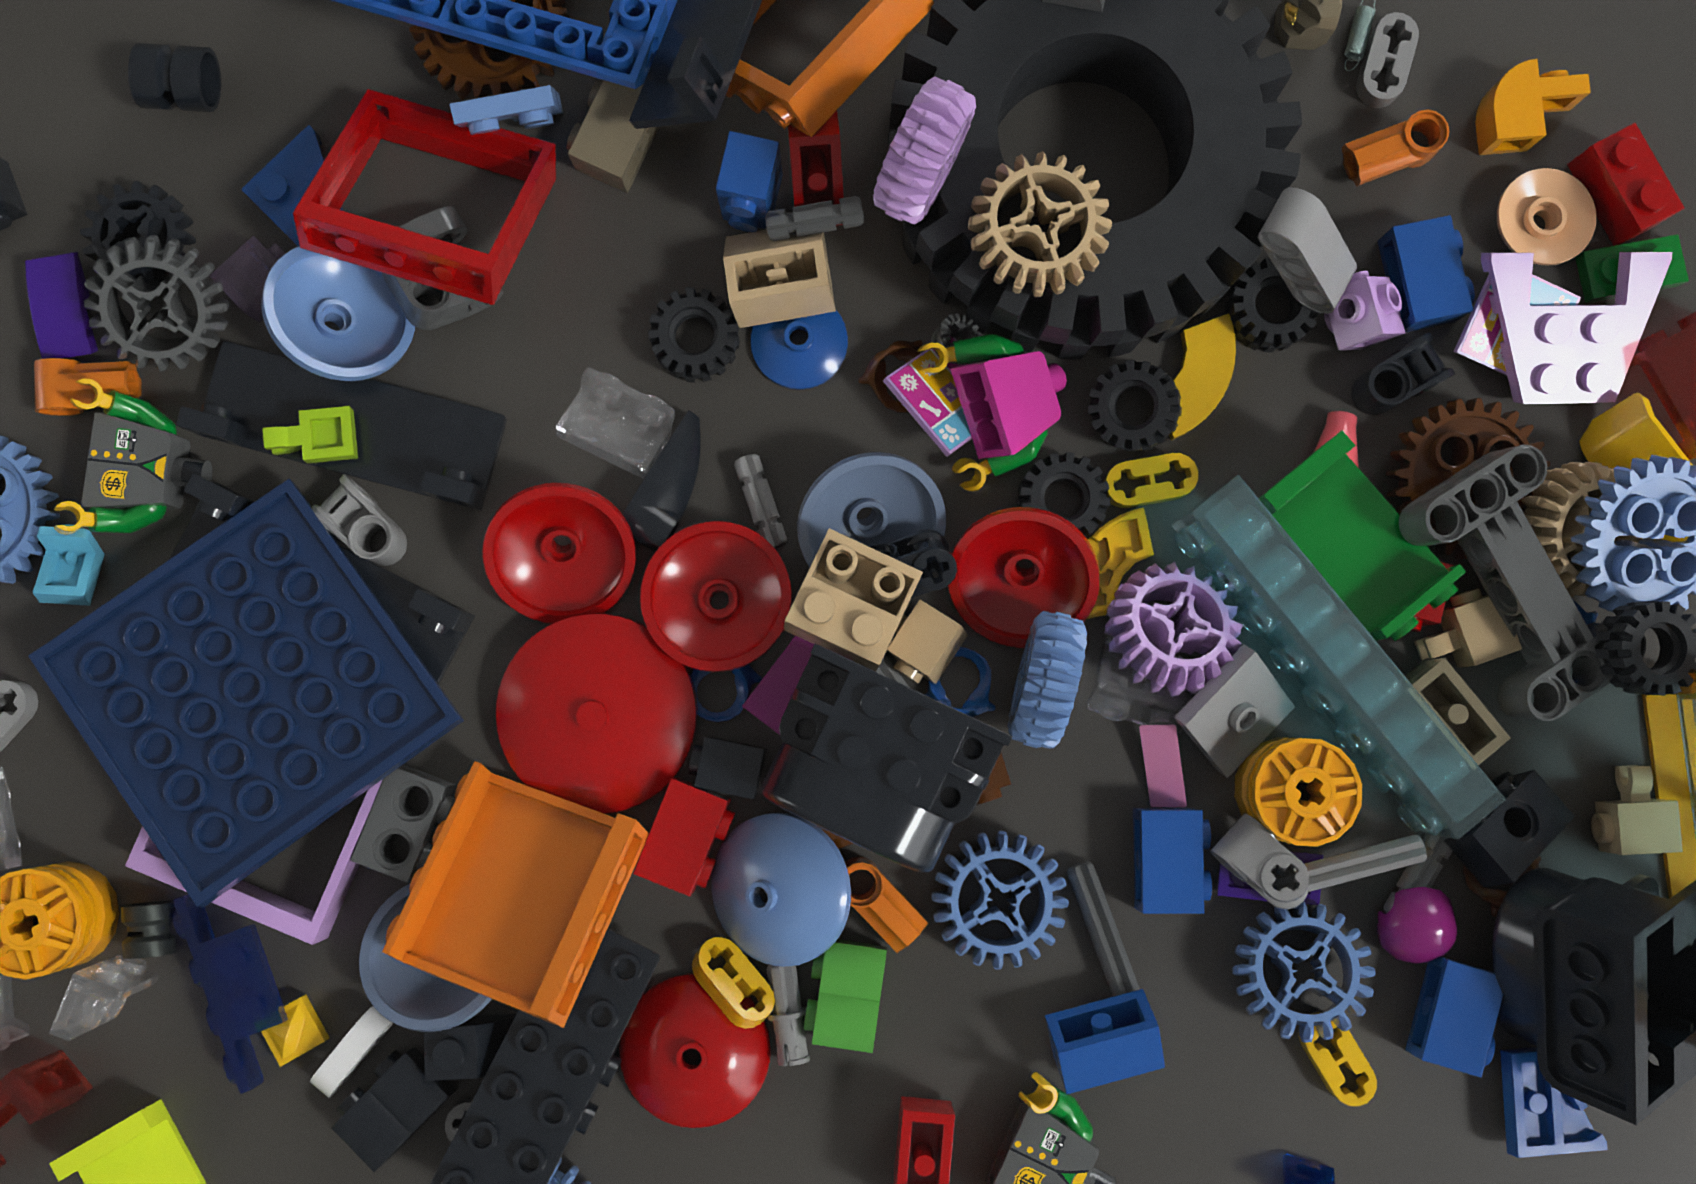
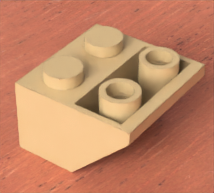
M766 229L726 237L723 260L728 298L739 328L836 311L824 233L797 237L796 233H790V239L772 241Z
M829 528L785 619L784 630L876 672L923 572Z

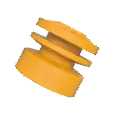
M1277 737L1262 742L1239 766L1235 775L1234 797L1241 816L1246 813L1256 819L1278 841L1296 846L1318 847L1337 840L1353 826L1362 806V782L1355 764L1340 748L1322 739ZM1299 782L1308 783L1306 791L1311 794L1308 801L1299 800L1301 792L1296 788Z
M67 861L9 872L0 877V973L4 976L27 980L87 963L102 953L116 934L120 915L117 894L106 876L89 865ZM38 918L39 924L34 926L33 919Z

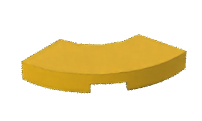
M1229 313L1185 329L1180 334L1184 353L1180 371L1173 381L1180 392L1182 413L1178 417L1176 430L1169 434L1171 441L1188 433L1205 420L1217 407L1229 386L1236 357L1235 333Z
M1144 507L1117 516L1099 528L1088 539L1097 557L1100 579L1098 597L1087 619L1106 616L1107 608L1115 598L1114 593L1118 589L1123 575L1135 563L1154 555Z

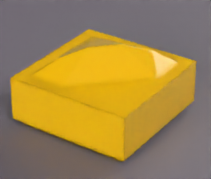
M307 994L256 1022L280 1067L330 1039Z

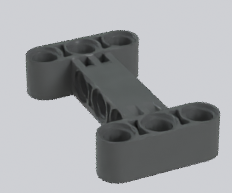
M1518 445L1496 450L1477 459L1409 503L1400 514L1399 529L1403 538L1414 546H1429L1458 541L1500 617L1513 637L1517 634L1522 647L1520 652L1527 663L1501 683L1498 690L1500 709L1506 716L1512 719L1553 721L1608 685L1614 675H1603L1599 667L1606 664L1607 659L1596 658L1595 649H1605V642L1596 640L1597 633L1608 632L1609 628L1602 623H1589L1586 625L1517 502L1538 488L1544 482L1547 475L1545 457L1539 449L1532 445ZM1510 464L1512 465L1514 471L1513 477L1510 472ZM1470 489L1473 490L1475 495L1474 503L1470 497ZM1431 513L1436 520L1435 530L1432 529L1430 524ZM1644 635L1640 647L1642 659L1646 652V639ZM1571 666H1572V669H1573L1572 677H1571V674H1570V667H1571ZM1532 691H1533V693H1534V703H1533V705H1532V702H1531V693H1532Z

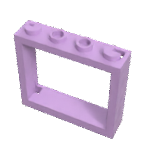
M383 779L368 789L316 911L242 880L211 903L311 945L328 939L360 865L350 860ZM142 826L125 866L187 892Z

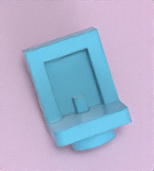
M63 524L65 526H74L73 524ZM40 526L36 537L46 551L34 586L33 595L40 603L90 606L105 553L92 533L83 527L73 534L64 535L58 533L54 527Z

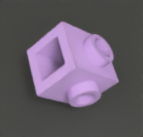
M1368 271L1354 273L1334 311L1328 314L1324 313L1326 325L1335 336L1338 350H1362L1405 334L1399 312L1402 308V300L1398 289L1391 283L1390 277L1369 276Z

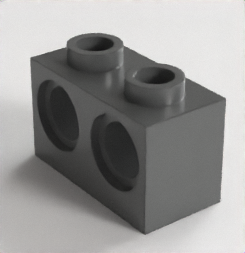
M405 764L400 766L383 779L350 861L406 883L411 882L416 871L424 866L430 854L436 828L442 821L446 820L455 802L453 794L457 785ZM416 786L424 789L429 798L428 807L423 814L413 811L409 804V795ZM396 834L405 837L409 843L410 852L405 861L396 859L391 853L390 843Z

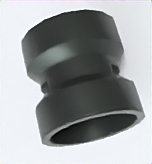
M175 901L144 902L121 906V922L127 926V937L122 942V955L124 959L149 958L176 953V936L170 932V922L175 918Z

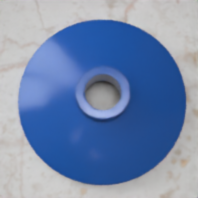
M837 310L830 313L753 326L751 332V350L758 368L769 380L789 389L804 390L825 383L837 373L847 352V330ZM798 329L805 331L808 334L807 341L802 345L793 344L789 339L793 331Z

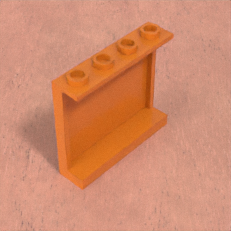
M474 761L469 773L464 775L457 785L455 802L446 820L442 821L435 830L432 840L433 847L424 866L416 871L409 887L410 895L400 915H397L392 920L387 929L386 944L382 952L404 964L564 1028L649 833L636 819L619 813L616 818L491 773L484 765Z

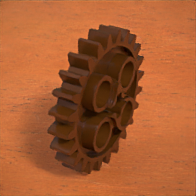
M509 0L570 18L567 9L561 7L566 3L565 0ZM417 25L409 27V31L415 41H419L414 46V50L421 60H426L423 66L429 75H438L437 80L444 90L449 89L455 84L454 90L462 100L467 97L471 90H473L474 97L477 99L487 97L488 92L499 95L504 94L508 90H512V92L522 90L521 85L528 83L532 88L540 87L536 78L539 72L550 77L555 75L551 65L513 53L507 60L496 62L493 61V57L500 51L499 49L465 39L460 43L453 44L449 43L451 35Z
M1482 398L1469 399L1466 404L1463 403L1462 399L1447 401L1446 409L1442 405L1428 408L1429 418L1421 416L1412 420L1417 433L1404 432L1398 436L1407 448L1406 450L1391 451L1390 456L1401 464L1400 469L1386 472L1387 477L1399 480V487L1387 492V496L1393 498L1401 497L1403 504L1395 509L1400 515L1409 503L1489 453L1492 445L1497 450L1518 445H1532L1541 450L1545 444L1544 442L1529 443L1527 438L1533 431L1534 426L1530 424L1515 427L1519 412L1511 411L1501 415V402L1488 403L1484 407ZM1470 435H1472V436L1474 437V442H1473V443L1471 442V440H1470V438H1469ZM1444 441L1452 448V458L1448 464L1443 461L1440 454L1441 445ZM1546 461L1547 467L1551 465L1550 461ZM1510 464V472L1513 477L1514 471L1512 465ZM1470 489V497L1474 503L1475 495L1473 490ZM1533 491L1522 498L1533 496ZM1519 499L1517 502L1524 513L1526 507L1521 499ZM1431 513L1430 524L1432 529L1435 530L1436 520ZM1457 540L1451 543L1436 544L1437 555H1450L1454 551L1455 559H1467Z

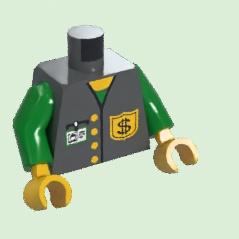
M85 378L76 381V383L90 386L95 392V398L90 404H84L79 400L71 398V403L75 407L84 410L98 406L103 408L105 414L94 413L81 506L76 502L65 501L54 508L56 511L68 510L73 512L77 522L74 526L55 525L54 529L58 533L64 535L73 534L81 526L88 527L91 532L134 533L161 520L166 510L181 508L185 492L183 490L193 473L212 480L211 462L209 460L189 458L190 441L177 436L175 423L152 404L116 391H111L109 394L104 393L102 387L92 379ZM82 507L90 509L89 512H85Z
M1034 1072L1031 1077L1038 1083V1087L1032 1094L1019 1092L1018 1096L1022 1099L985 1178L986 1184H1116V1177L1094 1167L1100 1150L1092 1139L1093 1126L1077 1100L1073 1096L1066 1094V1092L1052 1086L1040 1073Z

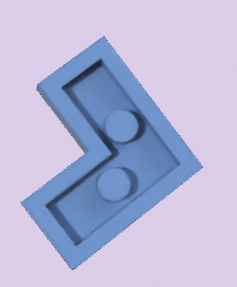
M551 85L450 103L454 125L461 128L469 127L470 135L500 130L498 121L507 119L519 122V125H524L525 129L554 124L552 115L563 114L560 95Z

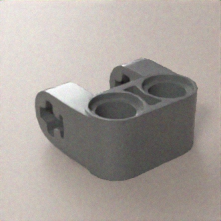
M452 206L436 209L399 227L453 244L460 242L468 232L457 210ZM381 272L406 318L413 326L422 330L438 329L441 326L462 320L491 306L484 302ZM502 289L495 303L503 296L504 292ZM425 294L432 295L440 303L434 306H424L416 298Z

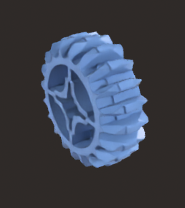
M1042 611L1034 619L1022 653L1008 715V732L1013 736V740L1023 742V745L1034 748L1045 747L1051 749L1064 736L1071 711L1074 708V701L1078 692L1085 659L1087 631L1082 620L1071 618L1069 614Z
M999 830L997 832L996 846H990L989 839L985 833H978L977 842L980 847L979 850L973 852L971 846L963 840L959 843V847L966 855L964 860L959 862L951 854L945 856L944 861L955 869L952 876L944 872H936L935 880L947 885L948 888L947 891L937 890L932 892L931 899L937 903H947V908L937 910L933 913L935 922L952 921V924L944 928L941 935L945 941L952 940L961 935V939L957 942L954 949L959 956L964 955L971 946H974L972 962L975 965L981 966L988 952L992 953L991 962L993 968L1000 970L1003 966V954L1009 953L1012 964L1015 968L1022 966L1020 950L1026 948L1030 956L1035 960L1041 956L1039 949L1033 944L1039 937L1047 945L1052 946L1055 943V938L1045 930L1048 924L1057 928L1064 927L1065 920L1058 915L1052 914V909L1067 908L1069 901L1061 896H1053L1052 892L1064 888L1066 881L1062 877L1048 879L1047 876L1056 870L1058 863L1054 859H1048L1040 865L1037 863L1045 850L1040 844L1034 845L1027 854L1024 853L1027 844V837L1018 834L1011 848L1007 847L1008 836L1005 831ZM998 858L1011 859L1024 864L1029 870L1020 877L1016 875L1008 880H1000L993 876L984 862ZM972 871L980 885V895L978 900L969 906L970 910L960 916L958 905L960 888L966 876ZM986 878L989 879L995 888H998L1003 893L1011 890L1012 898L1006 900L1010 903L1008 910L1012 914L1013 920H1010L1007 914L997 906H992L988 909L987 901L992 899L989 896L991 890L985 882ZM1037 884L1039 889L1038 910L1033 921L1026 927L1019 913V905L1021 900L1031 892L1030 888ZM990 920H1000L1006 923L1014 936L1007 939L993 940L979 936L970 929L978 923L982 925Z
M1305 902L1293 908V917H1291L1288 909L1274 907L1277 923H1275L1270 915L1262 912L1256 919L1264 932L1262 933L1250 926L1246 927L1243 931V935L1254 946L1250 947L1239 944L1235 947V954L1249 959V963L1235 965L1232 968L1233 974L1237 976L1249 975L1250 983L1236 988L1237 994L1243 996L1253 991L1257 1000L1250 1003L1246 1007V1011L1252 1015L1264 1007L1268 1013L1262 1019L1261 1026L1268 1030L1275 1025L1278 1019L1281 1020L1280 1037L1283 1039L1291 1038L1295 1026H1299V1036L1304 1043L1312 1042L1314 1026H1316L1323 1040L1332 1039L1334 1036L1331 1020L1342 1031H1348L1352 1028V1025L1344 1011L1346 1010L1357 1017L1363 1016L1366 1009L1354 997L1370 998L1374 993V990L1369 986L1360 984V978L1375 976V968L1370 966L1360 967L1358 960L1371 955V950L1368 946L1355 950L1351 944L1352 941L1361 935L1360 930L1354 928L1343 934L1339 929L1344 924L1346 917L1341 913L1335 915L1329 923L1325 922L1327 909L1323 904H1318L1315 907L1311 917H1308ZM1289 930H1305L1318 935L1305 951H1296L1287 945L1281 946L1273 940L1277 934ZM1330 946L1334 948L1341 961L1343 969L1342 988L1336 985L1338 981L1328 974L1325 967L1326 957L1331 950ZM1264 954L1271 957V962L1279 968L1282 974V983L1275 998L1269 991L1264 979ZM1314 956L1310 961L1313 970L1309 971L1315 973L1314 979H1307L1293 986L1297 981L1293 973L1298 970H1292V964H1299ZM1303 991L1313 992L1319 997L1325 996L1333 1002L1328 1009L1319 1014H1301L1288 1009L1293 1000L1297 999Z

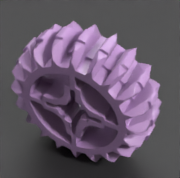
M937 77L931 78L926 84L922 85L919 93L915 95L910 108L907 109L905 117L898 127L886 158L882 163L883 166L874 188V206L884 210L886 215L898 221L904 220L908 223L916 224L923 220L931 205L934 204L965 141V136L975 115L976 101L974 95L966 92L962 86L950 80L946 82Z
M1175 561L1168 564L1164 570L1155 563L1149 566L1144 573L1139 570L1133 573L1127 580V583L1121 584L1114 593L1115 598L1107 608L1106 615L1110 619L1105 625L1104 633L1114 637L1109 644L1108 652L1123 654L1119 661V669L1131 666L1136 671L1133 677L1134 683L1141 682L1144 678L1151 680L1152 693L1159 692L1166 685L1171 697L1180 695L1184 689L1190 695H1193L1200 691L1211 678L1220 676L1222 674L1220 668L1226 662L1234 660L1232 656L1242 644L1236 638L1241 634L1243 625L1232 620L1237 614L1238 606L1225 605L1223 602L1227 597L1228 589L1216 592L1210 587L1212 585V575L1205 577L1201 581L1195 576L1194 566L1187 568L1181 574ZM1155 600H1164L1172 602L1171 605H1162L1154 603L1153 606H1150L1148 604H1145L1146 602ZM1179 652L1187 653L1189 655H1191L1193 652H1197L1204 655L1202 657L1195 659H1180L1174 657Z

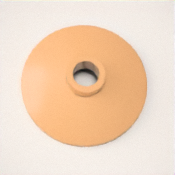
M1535 169L1520 175L1504 190L1497 207V226L1501 238L1513 253H1534L1533 264L1557 265L1574 258L1589 244L1596 227V208L1587 188L1574 176L1558 169ZM1534 215L1544 219L1545 229H1541L1535 224Z

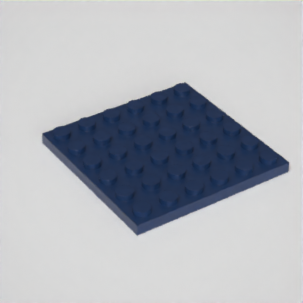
M290 478L28 656L197 907L207 906L464 721L329 530L319 520L309 502Z

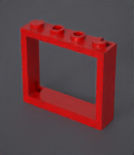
M367 89L293 212L300 248L494 305L556 181V145L503 128L493 132L470 135L469 127L461 128L454 125L452 113ZM377 105L382 106L380 110L377 109ZM381 139L526 181L489 254L340 210Z

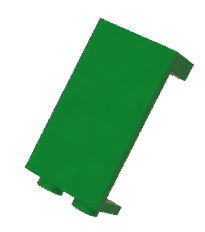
M1342 430L1258 498L1254 505L1373 642L1386 639L1389 636L1393 641H1397L1419 623L1414 615L1429 604L1434 609L1458 591V588L1453 583L1465 574L1466 571L1460 564L1445 568L1427 546H1414L1403 538L1399 529L1400 515L1347 456L1346 453L1356 445Z

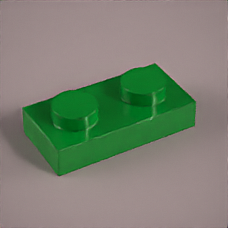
M1678 234L1583 251L1575 256L1585 303L1615 298L1619 252H1672V260L1660 290L1681 286L1689 281Z

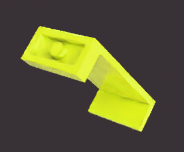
M162 1099L49 1163L58 1181L78 1171L84 1184H207Z

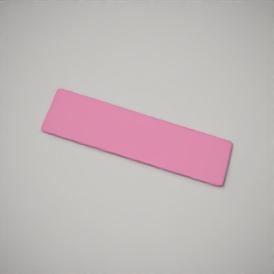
M1140 725L1150 806L1186 807L1187 802L1176 725Z

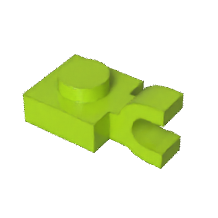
M350 406L298 411L299 426L263 428L264 448L267 450L272 449V454L274 455L294 453L302 449L303 461L307 464L358 459L354 410Z

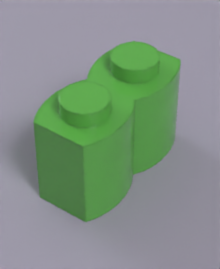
M837 939L826 952L813 959L811 979L821 981L818 1000L808 999L804 1030L813 1031L812 1044L873 1053L887 946Z

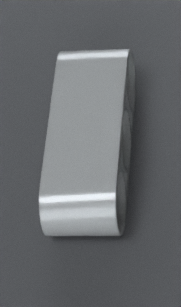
M1288 187L1282 191L1258 235L1259 242L1299 303L1319 313H1332L1355 273L1357 264L1320 199L1305 190Z

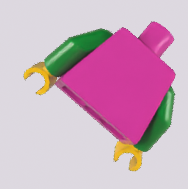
M995 334L954 341V346L947 348L939 343H928L918 349L917 352L934 349L939 355V362L935 367L920 369L925 373L940 372L949 362L957 361L958 366L950 370L978 459L987 458L979 463L971 458H962L954 463L952 471L956 474L964 472L968 468L975 469L973 478L960 484L963 489L968 491L979 490L986 481V475L993 473L995 476H999L1034 460L1048 435V428L1056 423L1061 416L1056 393L1065 388L1067 379L1064 370L1058 364L1051 363L1047 365L1045 355L1040 351L1025 353L1020 343Z

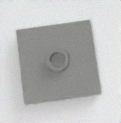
M1245 644L1232 656L1233 661L1226 662L1220 668L1222 674L1217 678H1211L1174 717L1212 766L1226 778L1244 762L1295 708L1256 651Z

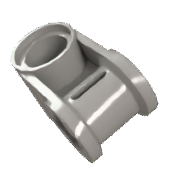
M343 474L339 478L341 485L320 506L314 504L312 506L313 511L325 528L341 539L359 557L377 565L388 566L395 564L406 552L407 539L405 533L377 506V502L359 484L346 474ZM384 529L387 535L385 545L379 551L372 552L370 549L371 537L378 530Z
M1246 813L1240 817L1210 850L1212 855L1228 871L1250 885L1277 908H1296L1304 902L1308 895L1309 873L1307 867L1300 859L1280 844L1268 829ZM1278 873L1280 876L1286 877L1290 873L1294 874L1296 890L1292 891L1288 887L1283 888L1280 892L1275 890L1276 878L1274 875Z

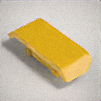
M1640 393L1629 396L1594 418L1579 440L1582 452L1589 462L1601 463L1602 466H1608V468L1613 469L1616 466L1631 469L1633 458L1649 460L1651 455L1667 458L1674 457L1690 461L1654 416L1649 400ZM1664 535L1661 539L1671 542H1683L1688 537L1676 538Z

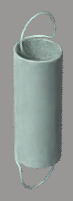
M1375 2L1374 9L1369 6H1361V4L1356 8L1344 53L1349 58L1347 60L1358 61L1359 63L1364 57L1376 11Z

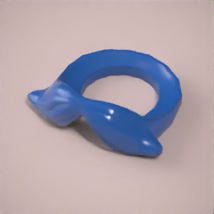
M960 647L954 656L970 659L979 670L980 679L978 685L970 694L968 700L965 701L962 709L951 706V701L946 697V692L940 683V679L936 685L928 680L927 692L924 695L968 716L974 717L996 709L995 705L989 701L991 669L985 658L974 650Z
M750 665L732 670V673L735 675L734 682L737 688L736 700L726 711L716 713L705 709L699 702L697 695L698 685L701 680L711 672L692 668L690 675L697 696L698 715L705 720L714 722L731 720L742 712V705L748 699L752 685L760 682L762 677Z

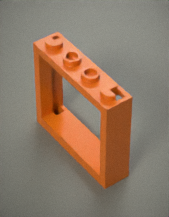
M762 0L754 23L776 0ZM870 0L790 86L739 59L726 96L731 98L736 94L755 113L760 114L764 110L782 128L785 129L788 125H791L812 137L931 10L934 1Z

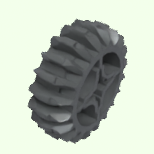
M156 235L147 237L144 247L135 237L125 241V251L114 245L106 251L109 261L99 259L94 263L93 269L98 276L90 277L85 283V287L97 295L86 298L84 300V307L100 312L89 320V327H105L107 333L100 339L101 345H110L115 340L121 346L117 351V358L123 360L130 352L136 354L135 362L138 369L144 368L150 358L154 359L155 367L159 372L166 371L169 367L170 359L179 369L187 367L189 356L197 361H201L207 355L205 346L215 348L220 341L215 331H224L228 324V321L217 313L227 311L230 306L229 301L213 296L223 291L225 288L224 281H208L207 277L215 269V266L211 262L205 263L201 268L193 262L199 255L197 249L191 248L184 256L178 254L180 248L178 239L172 238L164 250L161 249L160 240ZM140 267H155L170 273L164 280L157 282L150 281L141 275L135 278L127 271ZM183 283L189 287L196 300L198 319L191 315L192 309L187 307L180 297V288ZM168 288L169 292L163 299L166 304L148 320L146 317L152 309L149 304L154 300L155 296H159ZM118 290L123 293L122 298L134 310L135 319L133 324H130L121 310ZM165 327L174 333L180 330L186 335L176 339H158L146 334L152 328Z

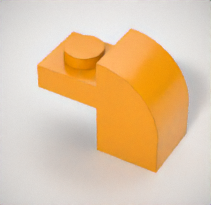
M1538 59L1527 60L1514 66L1484 95L1478 106L1475 122L1479 155L1527 152L1546 136L1544 113L1570 111L1591 93L1589 74L1569 75L1567 70H1554L1539 76Z

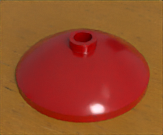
M544 483L516 493L495 512L484 537L483 563L486 575L495 592L515 611L544 623L553 624L569 617L606 612L626 592L634 574L636 561L635 541L625 517L602 495L575 484ZM563 535L568 537L571 543L564 546L559 545L554 541V538Z
M1013 507L990 513L973 523L962 534L952 552L957 563L955 579L948 585L952 602L962 619L974 631L998 644L1025 648L1030 627L1033 625L1034 619L1042 611L1069 614L1071 618L1082 620L1084 623L1095 606L1100 579L1099 565L1095 552L1087 538L1075 525L1050 511L1031 507ZM1021 559H1028L1034 566L1024 569L1018 566L1017 562Z
M703 522L675 533L654 553L642 580L640 593L641 611L650 635L657 645L671 658L685 666L700 671H731L758 660L780 638L784 631L785 619L792 604L791 582L779 553L760 534L745 526L731 522ZM725 593L729 597L728 605L721 610L714 609L711 604L714 595Z
M693 973L677 975L658 983L640 998L620 1039L621 1070L634 1098L656 1118L672 1125L687 1128H703L720 1124L745 1109L755 1098L764 1083L771 1055V1042L767 1023L764 1020L760 1025L747 1029L736 1026L726 1017L699 984ZM744 997L740 1005L747 1011L749 1008H754L756 1003L751 997ZM690 1048L698 1050L702 1057L701 1062L697 1065L686 1063L683 1058L685 1050Z

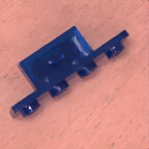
M189 894L174 899L176 908L172 915L174 927L178 935L182 939L187 940L193 957L189 961L191 976L195 984L204 989L209 1006L206 1008L208 1025L214 1035H220L226 1055L223 1056L225 1074L232 1084H237L239 1092L243 1094L264 1082V1077L249 1036L287 1021L288 1017L255 924L215 938L205 907H197Z

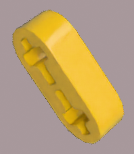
M1170 453L1119 463L1105 475L1103 482L1108 481L1110 489L1107 491V498H1110L1112 505L1118 508H1132L1177 500L1186 496L1195 488L1198 482V469L1195 462L1189 456L1182 453ZM1170 464H1174L1176 471L1185 472L1186 479L1179 483V489H1174L1172 482L1156 483L1154 476L1165 474L1170 469ZM1121 473H1126L1129 480L1145 478L1146 485L1139 486L1131 491V498H1126L1123 490L1115 491L1114 483L1121 479Z
M713 937L701 946L692 961V971L696 980L733 1024L744 1029L760 1025L774 1007V992L770 985L731 940L723 937ZM721 955L726 963L723 968L719 967L713 971L709 968L708 962L711 958L715 959ZM753 994L759 1002L754 1008H749L746 1011L740 1003L744 997L747 998Z
M1331 1020V1025L1335 1032H1333L1334 1037L1330 1041L1336 1049V1052L1332 1055L1320 1043H1313L1319 1037L1316 1026H1314L1312 1042L1304 1043L1299 1036L1301 1046L1325 1086L1335 1098L1348 1106H1361L1367 1104L1374 1097L1377 1090L1375 1073L1349 1030L1342 1031ZM1342 1063L1356 1075L1361 1074L1356 1079L1358 1089L1354 1092H1351L1346 1087L1340 1088L1346 1081L1338 1067Z

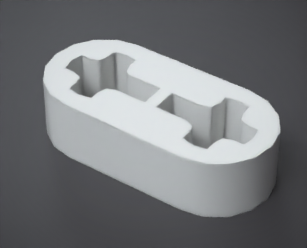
M372 1006L355 1023L311 1078L310 1083L328 1098H331L379 1043L393 1022L382 1016Z

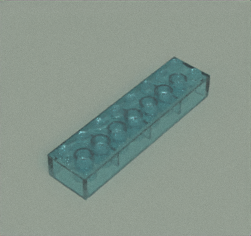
M1239 474L1216 488L1171 524L1177 532L1174 540L1179 548L1191 559L1197 556L1209 571L1205 577L1212 575L1211 587L1216 592L1228 589L1227 596L1241 610L1237 613V617L1242 625L1252 635L1257 637L1260 634L1272 648L1269 656L1274 664L1284 674L1290 675L1292 673L1304 687L1300 693L1305 702L1316 713L1322 714L1324 712L1336 726L1332 730L1334 737L1351 754L1357 752L1368 765L1364 770L1368 779L1381 792H1390L1400 805L1396 809L1398 815L1410 829L1417 833L1421 830L1422 833L1433 836L1438 835L1459 839L1506 800Z

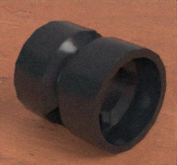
M136 43L132 48L128 63V79L132 97L140 108L172 110L177 105L182 111L214 112L221 97V71L217 56L210 47L178 46L172 52L169 45Z

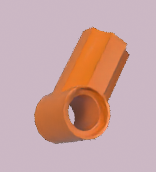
M1421 110L1411 115L1404 122L1344 144L1341 149L1343 165L1348 178L1357 187L1407 167L1423 166L1447 142L1450 132L1448 122L1437 111ZM1417 131L1424 134L1428 139L1429 147L1417 145L1411 137V132Z
M62 358L35 360V412L55 416L82 414L84 409L75 407L70 399L79 400L84 404L93 402L95 398L94 390L88 385L76 383L77 380L85 378L96 381L102 387L104 393L109 394L111 391H116L139 399L142 396V382L137 372L136 364L130 361L81 363L76 360Z
M853 857L845 861L849 875L856 870L862 869L869 871L873 874L874 878L873 886L868 892L859 895L851 892L850 906L868 922L896 953L908 947L921 934L928 921L882 874L874 862L864 857Z

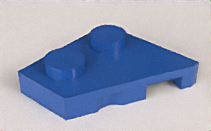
M310 125L302 130L241 189L297 246L300 245L293 212L325 160L320 146L322 145L320 136Z
M1537 1047L1500 1050L1508 1154L1517 1158L1608 1150L1607 1141L1603 1134L1593 1129L1584 1112V1109L1588 1107L1587 1104L1561 1093L1545 1080L1538 1065Z

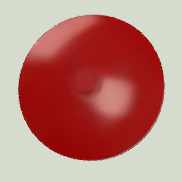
M596 613L569 617L545 627L532 636L509 663L502 678L496 702V724L499 741L506 759L520 780L526 786L603 814L623 811L637 806L662 790L686 761L695 738L698 720L697 696L687 667L671 658L657 645L646 625L633 619L613 614Z

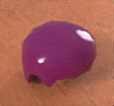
M1427 887L1402 889L1395 893L1393 907L1388 913L1385 914L1384 911L1378 912L1377 934L1379 944L1395 959L1416 964L1427 963L1447 953L1456 940L1457 924L1452 901L1441 890Z

